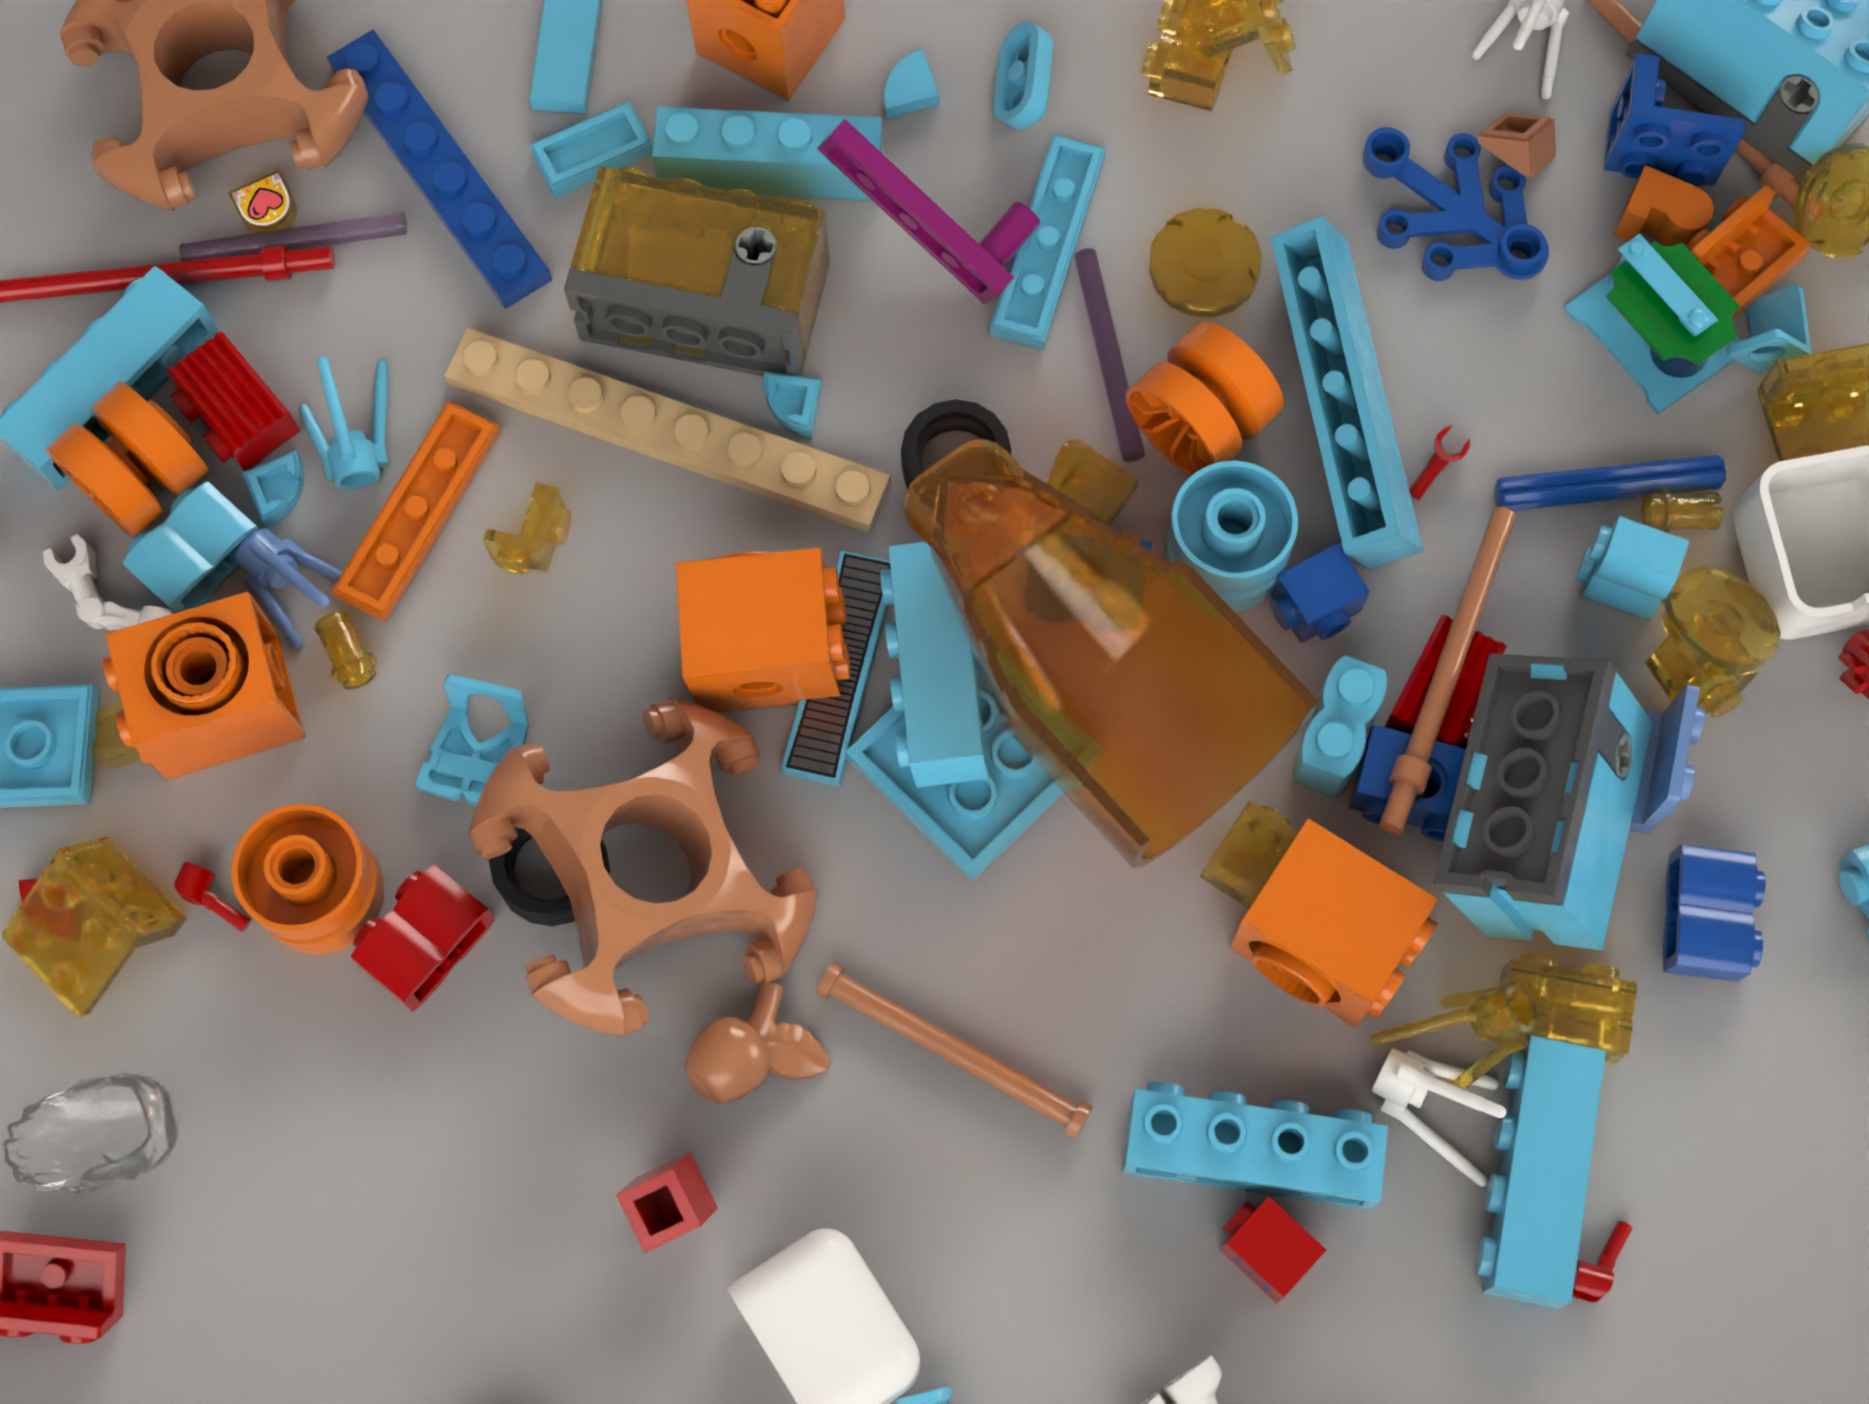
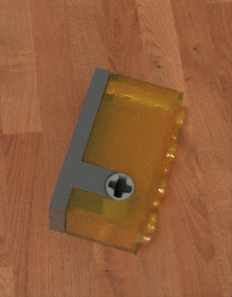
M599 166L571 262V268L569 269L564 286L570 310L576 311L574 323L579 339L763 377L764 371L801 376L830 266L825 210L815 208L812 204L798 199L782 202L761 198L754 192L746 189L735 188L725 191L704 187L701 183L689 178L668 180L648 176L645 172L632 167H621L616 170Z

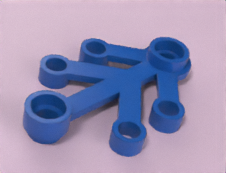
M1379 128L1373 131L1367 138L1362 155L1365 168L1377 178L1386 179L1394 177L1440 210L1420 213H1406L1398 209L1387 211L1382 215L1377 228V238L1382 245L1391 249H1397L1406 245L1410 237L1472 233L1486 243L1462 247H1453L1446 242L1431 244L1425 251L1421 267L1423 273L1434 281L1447 280L1458 269L1496 267L1503 275L1516 280L1533 278L1544 269L1549 257V247L1542 232L1536 227L1527 224L1522 194L1526 183L1524 175L1509 165L1501 166L1493 173L1488 189L1490 196L1496 202L1501 203L1502 225L1486 214L1477 162L1481 146L1474 136L1466 133L1454 135L1449 140L1444 153L1446 165L1455 171L1457 193L1408 158L1410 142L1404 133L1395 128ZM1464 148L1470 152L1471 156L1468 158L1459 157L1454 153V149ZM1386 154L1393 159V162L1381 161L1375 156ZM1509 180L1514 183L1516 188L1512 190L1504 189L1499 185L1498 181ZM1397 224L1403 228L1404 232L1393 234L1387 230L1386 226ZM1510 251H1523L1528 259H1519L1513 256ZM1434 256L1444 257L1449 265L1445 267L1436 266L1431 261V258Z

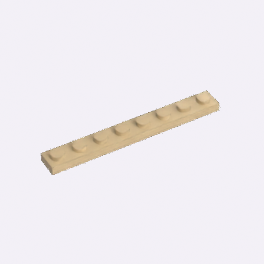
M466 328L444 375L448 386L869 534H871L891 485V475L470 328Z

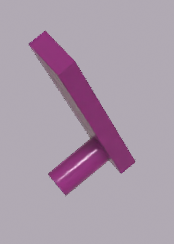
M846 119L835 127L816 148L983 304L1001 294L1013 280L1014 276L1004 266L1040 225L1037 215L1029 207L1020 202H1014L978 244Z

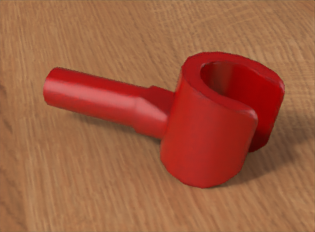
M1453 425L1444 427L1437 434L1434 441L1436 452L1409 489L1410 496L1418 501L1448 463L1462 459L1471 446V439L1469 438L1464 444L1463 449L1458 453H1449L1443 448L1442 439Z
M183 863L174 882L175 889L181 898L188 903L204 906L206 909L212 910L243 932L250 924L251 919L219 896L209 892L216 875L193 863Z
M1624 1221L1617 1222L1601 1254L1598 1256L1596 1265L1577 1260L1572 1297L1595 1303L1610 1291L1614 1280V1272L1612 1270L1616 1264L1615 1261L1633 1229L1628 1223Z

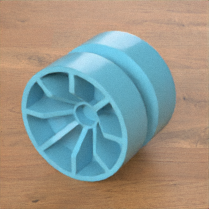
M1243 461L1214 463L1198 470L1189 477L1175 498L1165 544V565L1175 588L1191 603L1218 613L1246 611L1267 600L1272 594L1277 575L1286 569L1297 535L1298 512L1290 491L1276 475L1267 469Z

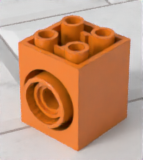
M687 0L696 53L787 101L791 99L845 20L844 0Z
M821 547L772 553L746 551L728 554L721 558L676 563L682 678L697 705L719 713L797 705L799 700L841 696L838 680L851 679L849 651L847 644H844L841 624L846 623L843 588H839L837 568L826 567Z
M248 591L105 634L110 656L103 657L102 664L110 688L113 692L119 691L123 711L115 714L120 737L127 748L133 746L138 751L144 765L151 764L166 780L306 738L278 631Z
M1308 818L1242 919L1230 949L1251 961L1265 978L1286 993L1308 1004L1321 1006L1356 1028L1366 1013L1377 1019L1396 993L1406 976L1396 967L1400 963L1409 968L1431 937L1438 923L1428 916L1439 899Z

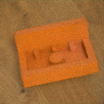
M1768 185L1763 186L1751 198L1745 194L1740 196L1726 210L1721 219L1722 223L1712 232L1707 228L1702 229L1686 246L1740 305L1739 309L1734 313L1732 321L1807 255L1812 244L1768 209L1775 195V191Z

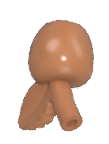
M768 982L765 984L760 983L755 1005L747 1023L737 1017H719L701 1030L688 1051L684 1070L689 1083L697 1093L716 1104H725L738 1100L757 1089L764 1082L769 1072L785 1079L810 1078L825 1072L830 1066V1059L826 1051L822 1050L819 1040L813 1039L809 1030H803L802 1026L796 1023L790 1025L785 1022L774 1023L783 987L776 983Z

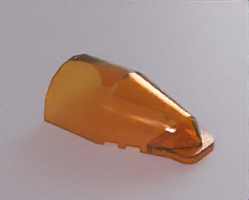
M986 439L971 440L956 448L911 482L904 502L905 517L910 526L931 548V557L1007 731L1132 868L1143 867L1169 851L1198 829L1239 793L1296 735L1320 702L1193 568L1178 559L1172 564L1141 546L1142 538L1130 531L1125 530L1121 534L1090 516L1092 509L1026 472L996 442Z

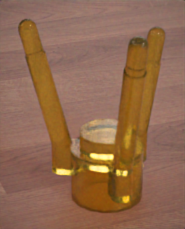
M1511 981L1491 989L1441 997L1439 1004L1443 1008L1469 1007L1374 1033L1371 1041L1375 1045H1381L1470 1022L1473 1031L1480 1039L1484 1041L1491 1040L1499 1044L1450 1083L1465 1089L1509 1054L1528 1047L1525 1034L1536 1028L1538 1021L1537 1010L1529 992L1523 986Z

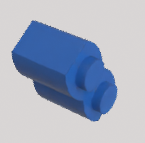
M1681 844L1670 853L1666 876L1667 914L1663 936L1664 973L1738 982L1751 974L1752 967H1758L1763 953V935L1761 931L1755 930L1753 911L1754 907H1760L1763 902L1766 880L1764 872L1757 870L1755 853Z

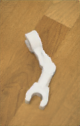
M78 534L70 537L75 546L76 554L68 563L64 564L60 555L51 548L43 551L44 564L70 592L72 591L77 602L75 604L77 615L93 629L120 630L173 613L170 609L148 605L144 606L142 610L121 607L111 601L105 602L100 597L93 582L94 579L98 578L95 550Z

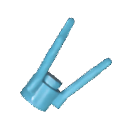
M324 355L319 356L317 364L336 434L331 438V447L309 406L306 404L300 405L298 408L299 413L322 459L326 479L333 480L334 485L341 489H355L368 486L380 479L379 468L389 465L385 448L388 363L386 360L380 359L376 366L372 441L366 439L365 433L362 431H348L329 360Z

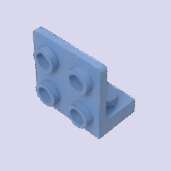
M1686 684L1663 713L1643 708L1653 722L1630 830L1649 834L1664 817L1671 818L1679 800L1686 802L1690 795L1694 782L1695 766L1686 764L1690 743L1696 744L1698 742L1705 720V709L1697 707L1700 687Z

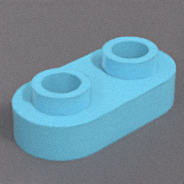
M1025 21L1016 25L1005 37L998 56L993 112L997 119L1015 130H1024L1037 123L1045 114L1048 106L1053 39L1048 32L1033 22Z

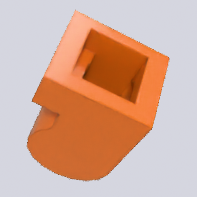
M1645 165L1614 235L1630 241L1642 231L1655 236L1661 245L1674 246L1682 242L1687 246L1691 239L1702 229L1707 228L1714 212L1712 199L1699 187Z

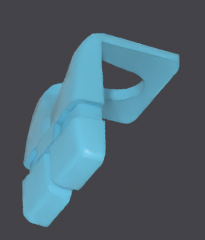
M451 674L446 676L443 683L450 709L429 750L431 757L428 763L423 762L415 784L420 793L453 801L460 800L464 796L469 805L476 806L482 789L504 755L511 747L525 744L529 719L522 692L517 689ZM471 694H481L495 699L502 705L511 720L510 725L500 734L482 743H478L468 726L467 714Z

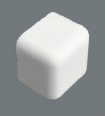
M1869 445L1780 461L1771 465L1739 496L1732 511L1733 525L1760 623L1768 633L1785 640L1869 625Z
M830 1228L813 1230L726 1287L797 1404H889L906 1393L915 1384L919 1376L920 1355L915 1340L852 1241L840 1231Z

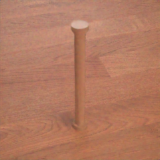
M833 962L828 967L816 990L817 995L826 1000L831 996L837 998L1066 1127L1064 1134L1073 1139L1077 1138L1093 1106L1084 1101H1081L1078 1106L844 975L845 967L836 962Z

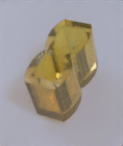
M1164 0L1157 24V30L1163 31L1159 44L1149 43L1142 66V75L1150 77L1148 95L1212 111L1240 29L1244 0Z

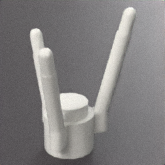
M1509 0L1507 7L1472 51L1471 57L1474 60H1479L1515 15H1518V19L1522 23L1513 42L1515 50H1521L1524 47L1532 30H1543L1548 26L1551 27L1540 93L1543 99H1549L1556 75L1562 32L1569 17V12L1563 7L1566 0Z
M1392 1047L1371 1091L1385 1098L1380 1111L1400 1120L1461 1173H1464L1478 1186L1485 1187L1488 1184V1178L1406 1107L1409 1103L1420 1109L1429 1090L1475 1110L1485 1112L1497 1118H1503L1506 1115L1505 1107L1437 1079L1435 1075L1490 1090L1497 1089L1499 1081L1474 1071L1427 1059L1411 1050H1408L1406 1054Z

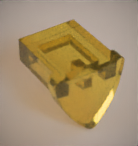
M1074 438L1065 442L1057 454L1049 475L1045 499L1053 504L1060 502L1104 531H1107L1138 488L1139 478L1094 451L1093 447L1083 440Z

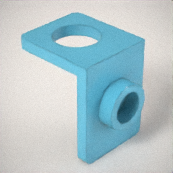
M1793 284L1759 297L1747 308L1751 338L1727 347L1730 358L1759 374L1812 356L1803 288Z

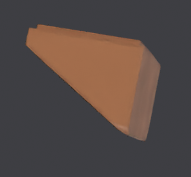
M1504 112L1478 135V144L1522 175L1534 177L1555 157V121L1545 116Z

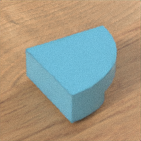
M924 49L904 57L890 72L884 88L886 119L939 105V94Z
M764 371L766 401L775 419L790 432L812 439L822 388L821 379Z
M297 451L242 472L261 521L266 528L275 525L285 518L295 507L301 496L304 486V466Z

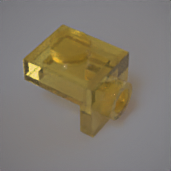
M535 483L519 536L486 529L483 542L491 559L495 560L497 566L518 574H526L529 572V569L548 573L556 543L561 545L565 543L571 524V512L566 509L559 488Z
M1248 801L1199 877L1250 909L1299 832L1290 826L1288 819L1279 811L1268 806L1260 807L1254 802Z

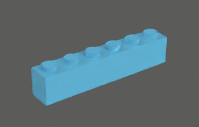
M1320 216L1271 236L1270 239L1343 550L1346 555L1370 570L1423 552L1424 549L1348 239L1324 216Z

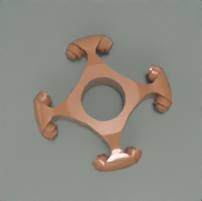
M76 0L60 31L66 56L74 65L87 66L93 64L103 53L116 50L127 52L136 59L141 86L142 129L140 136L131 145L114 137H105L94 142L91 152L94 170L113 187L132 198L171 211H175L177 207L190 204V200L196 199L192 180L189 173L183 172L184 170L209 158L241 147L276 139L296 137V140L289 142L297 168L306 167L309 170L322 165L326 168L340 154L360 123L369 99L364 79L357 70L342 69L337 71L332 76V79L327 82L326 89L319 91L307 89L296 79L289 67L285 22L288 9L296 0ZM236 49L252 53L247 67L234 80L216 89L195 91L180 87L185 73L198 59L215 51Z
M671 697L654 703L650 708L643 710V720L650 737H658L663 744L675 742L679 752L678 756L660 767L628 781L591 789L559 792L545 789L539 785L544 782V773L549 772L548 759L540 743L534 745L527 743L511 747L497 764L482 789L469 829V836L472 838L476 851L480 852L485 860L500 856L512 849L510 842L518 837L515 827L525 829L536 840L570 898L584 963L582 969L572 973L567 960L557 961L555 955L545 956L525 966L527 971L525 977L532 993L531 996L554 1013L573 1023L618 1037H623L626 1034L640 1030L642 1025L649 1022V1015L644 1000L639 994L632 995L627 988L617 991L613 980L614 970L664 942L697 935L741 931L746 932L756 940L748 944L747 954L742 957L743 968L749 981L752 984L759 982L765 984L781 979L798 955L807 937L818 896V890L815 888L811 876L806 874L802 867L778 876L776 878L777 886L771 889V894L758 884L742 860L724 825L714 792L709 762L717 760L721 772L731 771L733 777L742 776L756 770L761 764L758 759L760 753L753 735L715 711L695 703ZM641 823L659 828L675 839L688 859L691 874L688 895L678 901L655 904L633 898L619 888L604 867L600 847L603 833L617 825Z

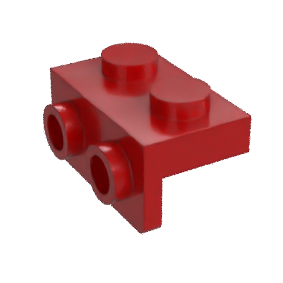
M1 1231L0 1335L5 1337H25L34 1333L59 1335L61 1341L70 1344H86L102 1338L123 1317L126 1243Z

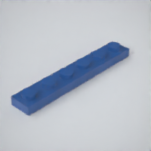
M374 29L327 56L334 73L342 69H354L364 79L369 95L364 110L365 116L502 306L507 309L552 281L548 267Z

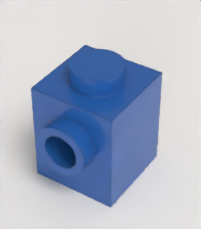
M1337 543L1279 573L1271 594L1270 606L1280 626L1286 631L1292 629L1300 643L1316 635L1321 640H1326L1337 635L1350 625V617L1362 611L1370 591L1348 556L1344 553L1341 545Z

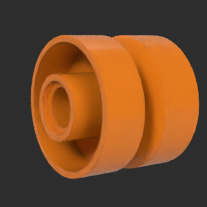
M1206 321L1198 322L1168 351V362L1155 363L1126 392L1128 409L1146 438L1170 462L1189 475H1193L1208 465L1231 461L1241 451L1242 439L1249 440L1255 438L1284 407L1280 386L1263 360L1238 336L1220 325Z
M119 381L91 406L95 419L109 435L103 442L85 427L73 423L46 447L45 451L95 505L128 535L135 538L164 513L160 502L146 486L151 478L168 492L179 496L199 481L209 469L196 451L189 445L192 442L190 437L166 411L153 400L149 399L146 401L127 384Z
M292 804L276 808L261 816L246 830L234 852L231 877L238 901L245 911L274 938L292 950L306 954H327L342 950L353 944L359 930L370 919L379 915L384 899V878L381 867L373 853L349 824L327 808L312 804Z

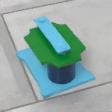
M1638 234L1617 249L1622 256L1616 268L1608 276L1566 304L1563 309L1573 320L1584 324L1642 388L1645 392L1647 403L1657 414H1660L1734 361V359L1728 356L1727 347L1741 341L1732 323L1733 315L1740 305L1682 242L1674 246L1661 245L1656 241L1649 244L1641 234Z

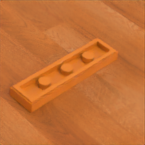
M447 401L333 587L332 593L334 598L384 623L388 621L500 434L498 424L453 402Z

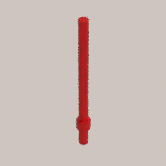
M286 245L263 247L260 254L0 280V303L126 290L134 280L144 277L154 266H157L179 285L264 276L266 281L291 279L292 273L334 269L335 257L331 246L288 250Z

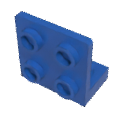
M1636 53L1609 112L1603 170L1621 172L1626 177L1638 179L1644 166L1647 165L1697 187L1715 185L1745 133L1746 121L1740 118L1662 107L1666 81L1657 79L1660 56Z

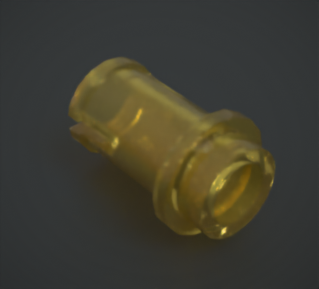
M1659 488L1654 494H1647L1644 497L1642 521L1647 526L1667 533L1670 529L1716 530L1722 522L1723 507H1712V504H1720L1722 499L1717 492L1670 494L1668 489Z
M336 611L320 618L316 622L314 630L316 635L320 637L333 665L330 671L333 681L341 683L344 689H357L370 683L375 678L376 671L374 668L377 664V659L373 653L366 652L351 621L350 614L347 611Z

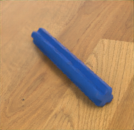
M1718 455L1501 477L1495 485L1494 496L1497 507H1505L1514 511L1715 490L1723 486L1727 476L1723 458Z

